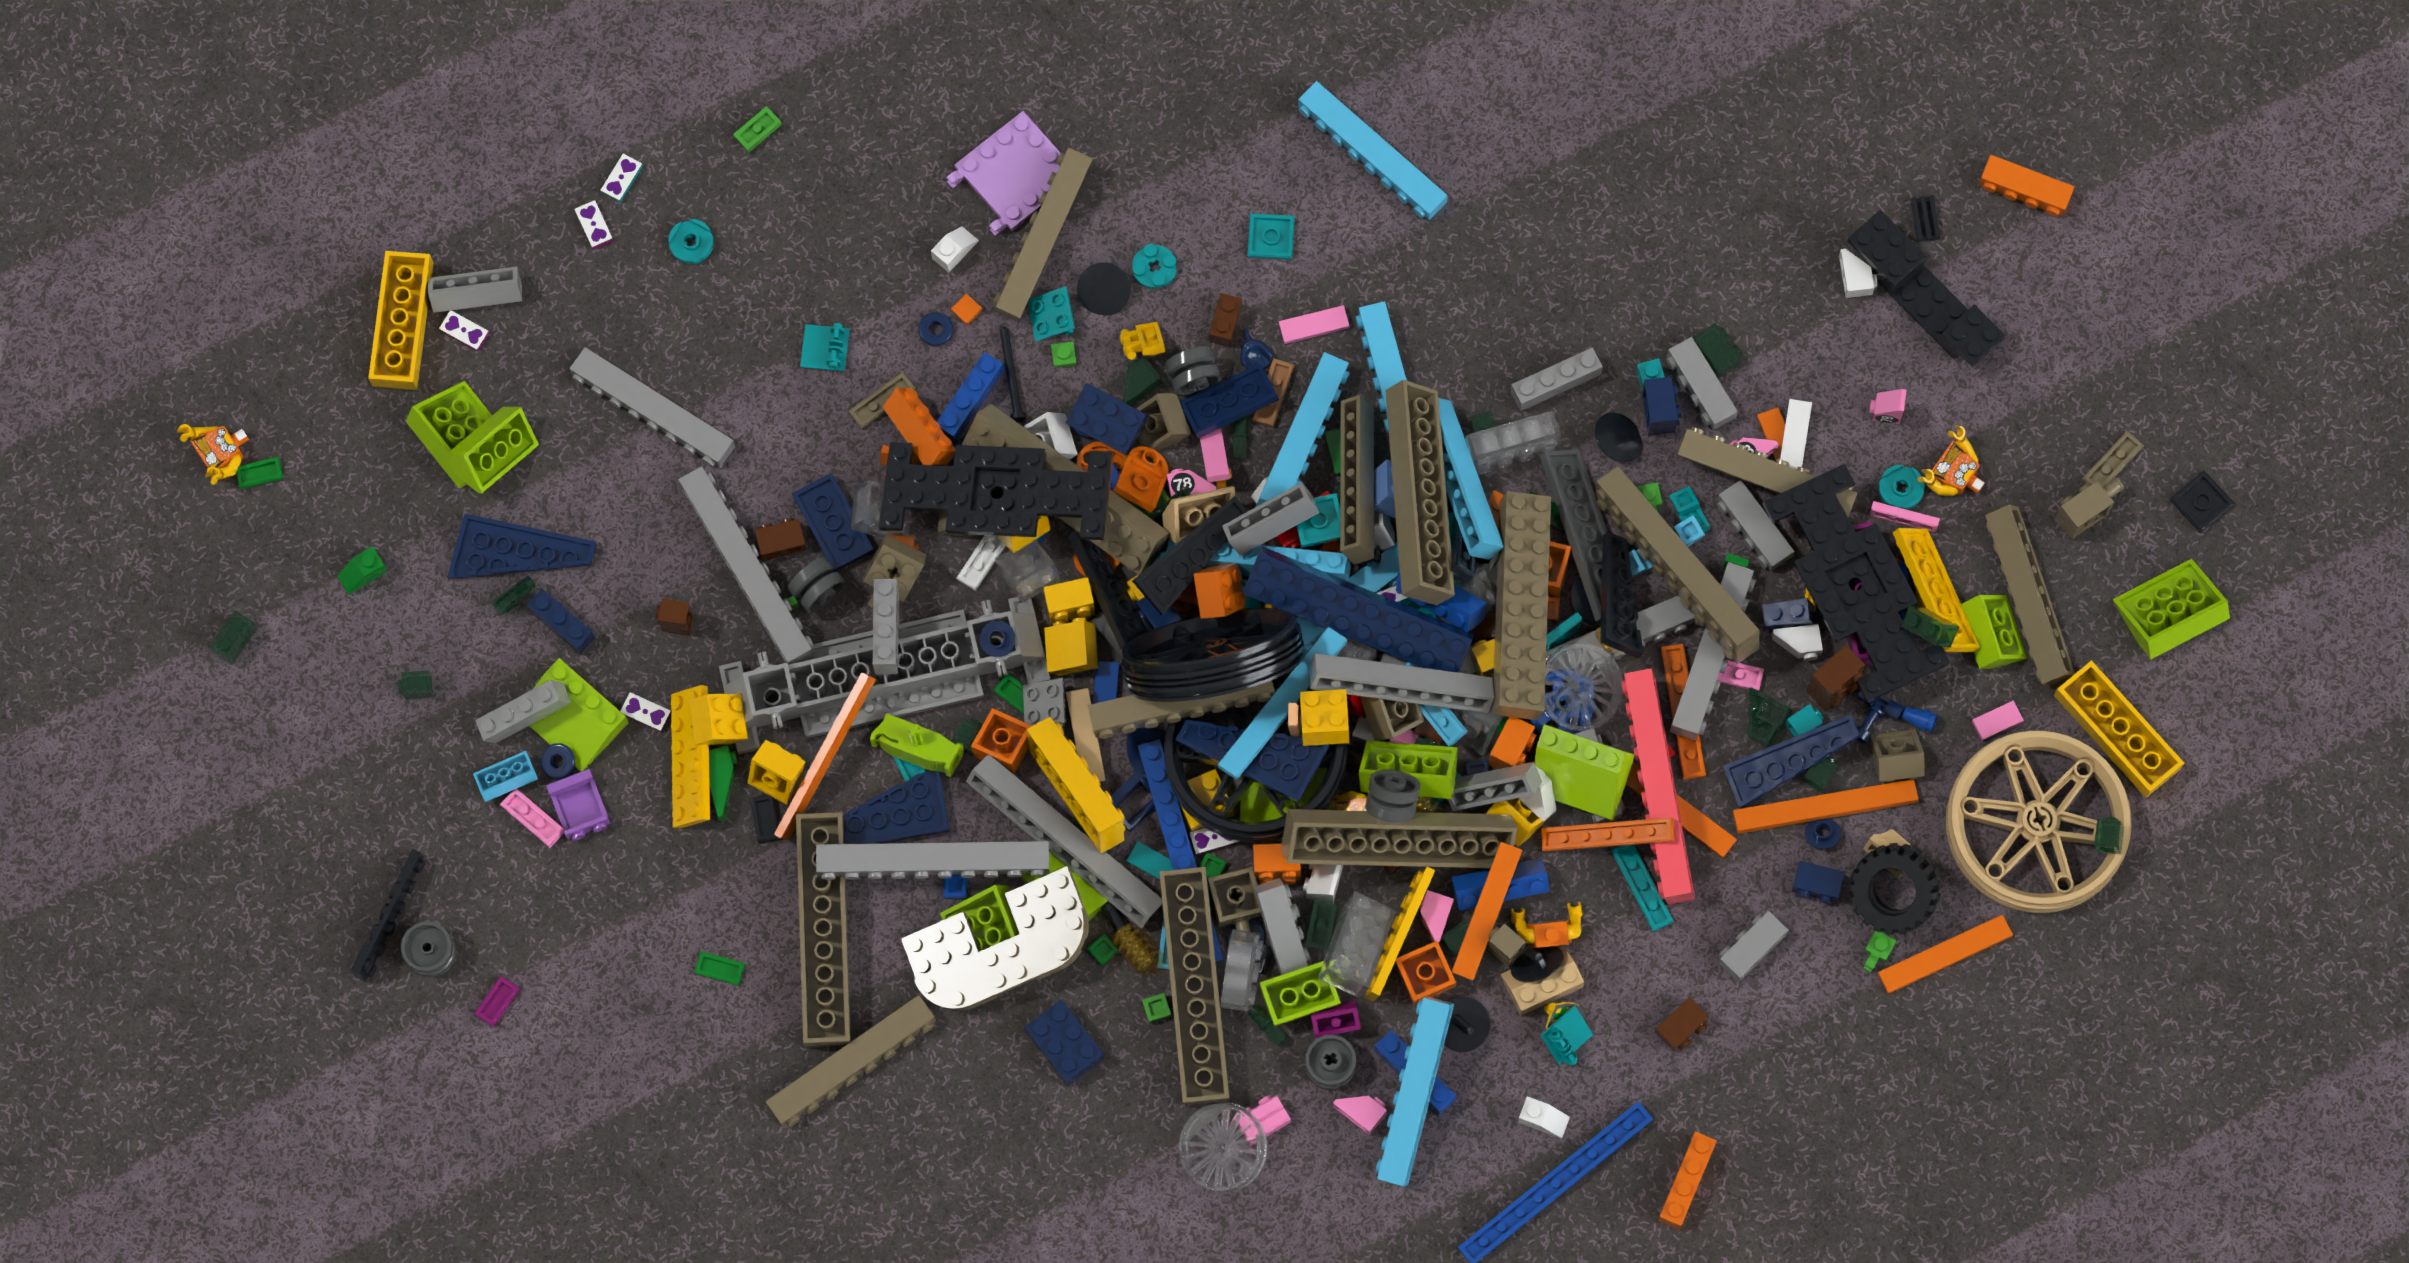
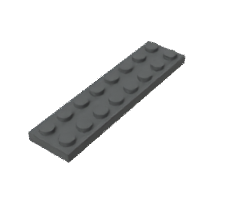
M1580 450L1546 451L1539 456L1595 621H1601L1603 535L1607 530L1599 506L1596 503L1597 500Z

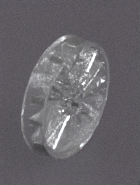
M1584 643L1563 646L1549 655L1546 659L1545 684L1561 686V688L1545 693V714L1555 723L1577 731L1591 730L1607 722L1618 709L1623 694L1621 683L1623 678L1614 658L1604 649ZM1581 648L1579 665H1577L1574 649ZM1566 652L1568 653L1571 669L1561 656ZM1587 654H1588V656L1590 657V661H1589L1588 665L1586 666V660H1587ZM1555 660H1557L1567 676L1551 666ZM1548 671L1566 682L1546 680ZM1602 674V678L1595 679L1598 675ZM1607 682L1612 689L1594 687V685ZM1579 683H1583L1581 685L1582 691H1578V689L1580 688ZM1594 691L1612 693L1611 701L1605 700L1594 693ZM1565 695L1566 704L1561 707L1559 700L1561 696ZM1591 697L1607 706L1603 713H1601ZM1547 698H1550V706L1547 703ZM1587 704L1597 716L1593 721L1590 720ZM1579 708H1581L1584 721L1582 725H1577ZM1554 710L1561 711L1558 717L1553 713ZM1572 710L1570 724L1564 722V719L1568 712Z
M1216 1103L1201 1108L1188 1119L1180 1135L1179 1155L1184 1170L1198 1185L1213 1191L1231 1192L1242 1189L1258 1176L1265 1163L1267 1140L1261 1123L1249 1110L1237 1104ZM1230 1109L1237 1113L1228 1128ZM1222 1113L1221 1127H1220V1123H1219V1120H1218V1116ZM1242 1116H1244L1248 1122L1234 1133ZM1204 1128L1208 1135L1203 1133L1201 1130ZM1253 1128L1254 1136L1236 1141L1248 1129ZM1197 1135L1209 1143L1189 1140ZM1257 1140V1149L1239 1147L1241 1144ZM1222 1143H1225V1144H1226V1145L1224 1146V1150H1225V1151H1222V1150H1221V1149L1223 1148ZM1188 1145L1209 1148L1188 1155ZM1245 1153L1257 1154L1255 1163L1250 1161ZM1208 1155L1196 1166L1192 1167L1191 1159ZM1236 1160L1241 1164L1238 1172L1234 1169V1162ZM1210 1162L1203 1177H1199L1197 1172ZM1216 1167L1214 1185H1211L1207 1182ZM1223 1168L1228 1183L1227 1187H1221ZM1233 1176H1239L1242 1180L1235 1184Z

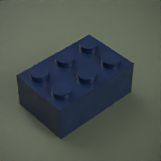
M1086 383L1065 423L1128 455L1149 415Z
M1062 999L1024 1027L1026 1034L1067 1087L1104 1059L1103 1052Z

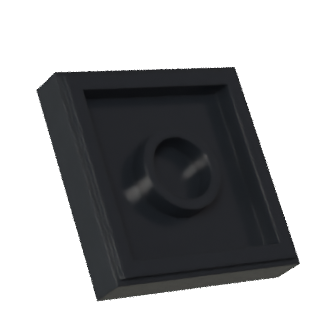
M2205 471L2201 472L2170 499V502L2199 533H2202L2235 504Z

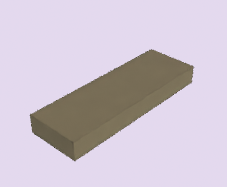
M903 372L849 410V414L862 430L886 413L883 405L896 387L912 388L916 391L914 385Z
M2126 431L2082 478V481L2091 485L2098 481L2102 487L2105 486L2121 472L2144 445Z

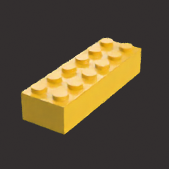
M385 251L368 378L373 387L417 390L429 304L428 278H432L434 266L430 254Z
M2092 660L2056 690L2054 697L2145 798L2175 775L2184 765L2180 757Z
M1048 717L1027 729L1028 750L1093 844L1102 854L1124 841V831L1126 829L1123 821L1125 817L1119 808L1115 809L1110 794L1107 791L1103 792L1098 777L1088 771V764L1085 759L1076 754L1073 742L1064 737L1061 725L1058 722L1055 723L1051 717Z

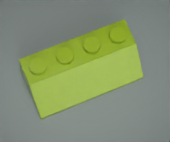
M502 407L445 456L453 473L476 492L483 493L534 450L539 443L521 407Z
M1366 741L1359 769L1360 792H1370L1368 790L1370 778L1376 771L1396 770L1410 774L1418 779L1421 784L1418 797L1452 799L1456 780L1458 747Z

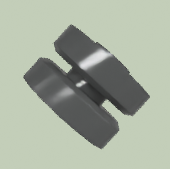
M1206 346L1191 348L1174 355L1166 362L1165 366L1168 375L1174 378L1172 386L1177 396L1196 394L1222 380L1219 367L1213 365L1215 356L1212 348Z
M825 557L818 558L805 566L788 585V591L794 598L801 599L800 605L809 614L823 609L846 586V580L840 573H832L833 565Z
M1376 771L1370 778L1368 789L1370 792L1367 795L1365 809L1370 815L1383 821H1410L1415 817L1416 800L1418 799L1421 784L1414 776L1402 771Z
M424 921L417 923L409 928L402 938L401 951L404 960L413 972L422 977L433 978L440 976L448 971L455 961L456 948L453 939L444 927L435 922Z
M1337 1035L1321 1036L1315 1039L1305 1055L1306 1073L1310 1081L1317 1087L1324 1090H1338L1346 1086L1354 1076L1356 1071V1053L1352 1045L1343 1037ZM1329 1060H1332L1335 1062V1064L1331 1063L1329 1066L1327 1065V1062Z

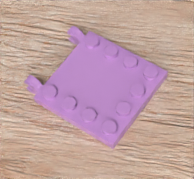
M1022 111L955 164L957 171L947 176V183L954 188L965 179L1000 218L989 225L991 227L990 231L997 236L1007 227L1011 231L1015 230L1031 217L1034 211L1037 212L1042 205L1038 204L1043 191L1048 193L1051 185L1047 184L1052 171L1057 173L1060 167L1056 163L1061 153L1025 112Z

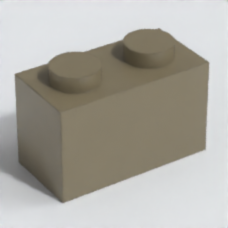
M1505 923L1501 928L1496 926L1488 936V951L1508 968L1524 951L1526 941Z

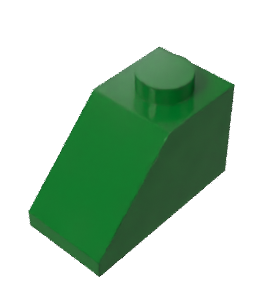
M372 546L353 557L337 577L348 595L388 571Z

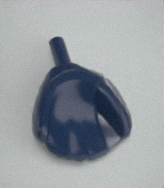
M1243 329L1242 332L1246 341H1244L1240 353L1242 366L1249 369L1260 363L1263 369H1265L1274 358L1271 350L1264 342L1251 339L1248 329Z

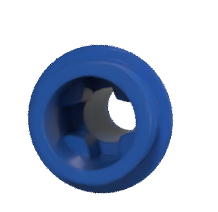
M1909 707L1905 708L1902 715V720L1909 722L1924 732H1932L1938 715L1933 714V711Z

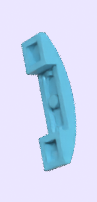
M1694 515L1675 525L1673 529L1687 547L1705 536ZM1638 550L1629 552L1632 578L1652 569L1653 565L1648 560H1643Z

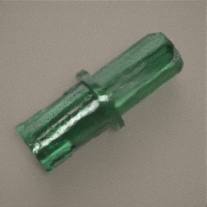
M1249 416L1242 417L1234 423V434L1231 435L1233 439L1232 457L1236 460L1246 458V444L1249 439V435H1247Z
M1259 1004L1254 1005L1252 1008L1258 1015L1251 1009L1247 1012V1015L1260 1027L1259 1031L1264 1032L1276 1046L1284 1043L1287 1038L1278 1026H1274L1272 1019L1261 1009Z

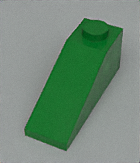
M728 745L709 750V785L720 822L725 820L735 775L734 765L738 764L735 752H730Z

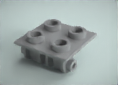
M1064 678L1023 685L1025 723L1034 726L1044 719L1051 717L1055 723L1058 722L1061 727H1065L1067 719L1065 718Z

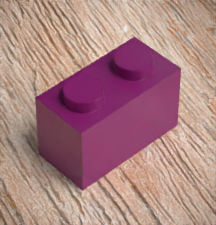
M1355 999L1343 1001L1340 1005L1311 1014L1315 1038L1361 1029Z

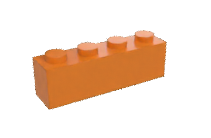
M1990 155L1979 183L1987 192L1995 193L1996 191L2004 194L2003 196L2008 200L2016 201L2017 199L2025 202L2024 204L2032 209H2037L2038 207L2046 210L2045 212L2053 217H2058V215L2063 217L2075 187Z
M896 387L883 405V409L907 443L913 444V451L923 465L947 466L955 455L956 450L951 440L946 437L939 423L931 416L929 409L921 402L915 390L912 388Z
M1695 1131L1658 1219L1659 1222L1680 1230L1717 1140Z

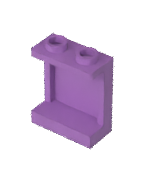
M590 769L546 785L561 825L565 830L564 834L567 840L572 839V841L582 839L585 837V833L592 830L600 832L607 828L606 825L610 824Z

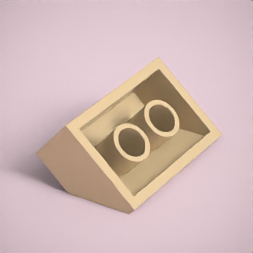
M1231 486L1172 499L1163 512V528L1170 532L1168 539L1174 543L1180 542L1235 496V487Z
M1564 946L1559 947L1564 954L1562 965L1557 971L1544 979L1534 982H1521L1512 976L1511 970L1500 974L1520 1016L1583 988L1584 980L1574 960Z

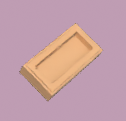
M1288 703V727L1292 737L1300 738L1301 715L1298 704Z

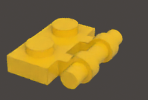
M1158 322L1135 325L1136 330L1129 331L1123 329L1120 333V342L1123 345L1124 355L1130 360L1135 359L1136 353L1141 351L1143 356H1155L1165 352Z

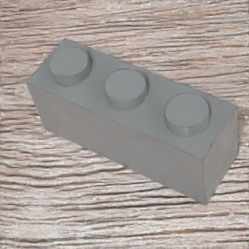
M1769 911L1765 915L1760 913L1751 922L1754 926L1749 931L1744 929L1735 938L1737 942L1732 947L1728 945L1719 954L1721 956L1719 964L1738 982L1788 933V929Z

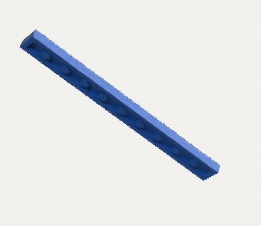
M1160 739L1137 745L1173 870L1197 868L1179 804L1167 776L1164 752ZM1211 918L1215 962L1223 960V956Z
M1639 1102L1635 1103L1458 1247V1250L1469 1263H1478L1653 1121V1118Z

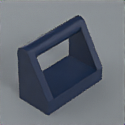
M1138 771L1111 795L1112 804L1115 809L1140 786L1151 795L1148 782ZM1153 799L1131 820L1127 821L1125 819L1123 821L1125 828L1129 832L1155 809Z

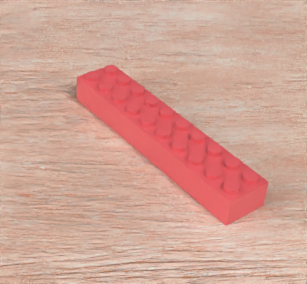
M1652 669L1624 673L1625 680L1621 681L1622 689L1626 699H1629V703H1625L1629 720L1633 721V725H1629L1630 734L1633 742L1637 743V747L1633 748L1635 760L1638 765H1641V769L1637 770L1639 783H1641L1642 788L1645 787V792H1641L1642 801L1645 809L1649 810V814L1645 815L1646 819L1674 818L1675 841L1650 843L1653 854H1657V859L1653 860L1655 872L1658 877H1661V882H1657L1659 895L1662 899L1666 900L1668 905L1695 900L1656 678Z

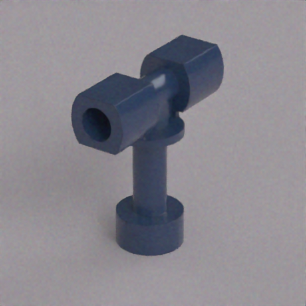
M1860 691L1857 699L1867 704V709L1870 712L1861 727L1857 726L1861 737L1856 740L1866 744L1871 737L1868 731L1877 717L1882 718L1886 715L1897 722L1904 711V707L1891 699L1887 702L1880 697L1867 703Z

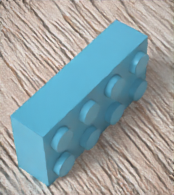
M526 751L473 773L485 802L538 779Z

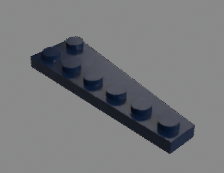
M1850 714L1726 764L1723 768L1737 804L1741 809L1861 736L1854 718Z

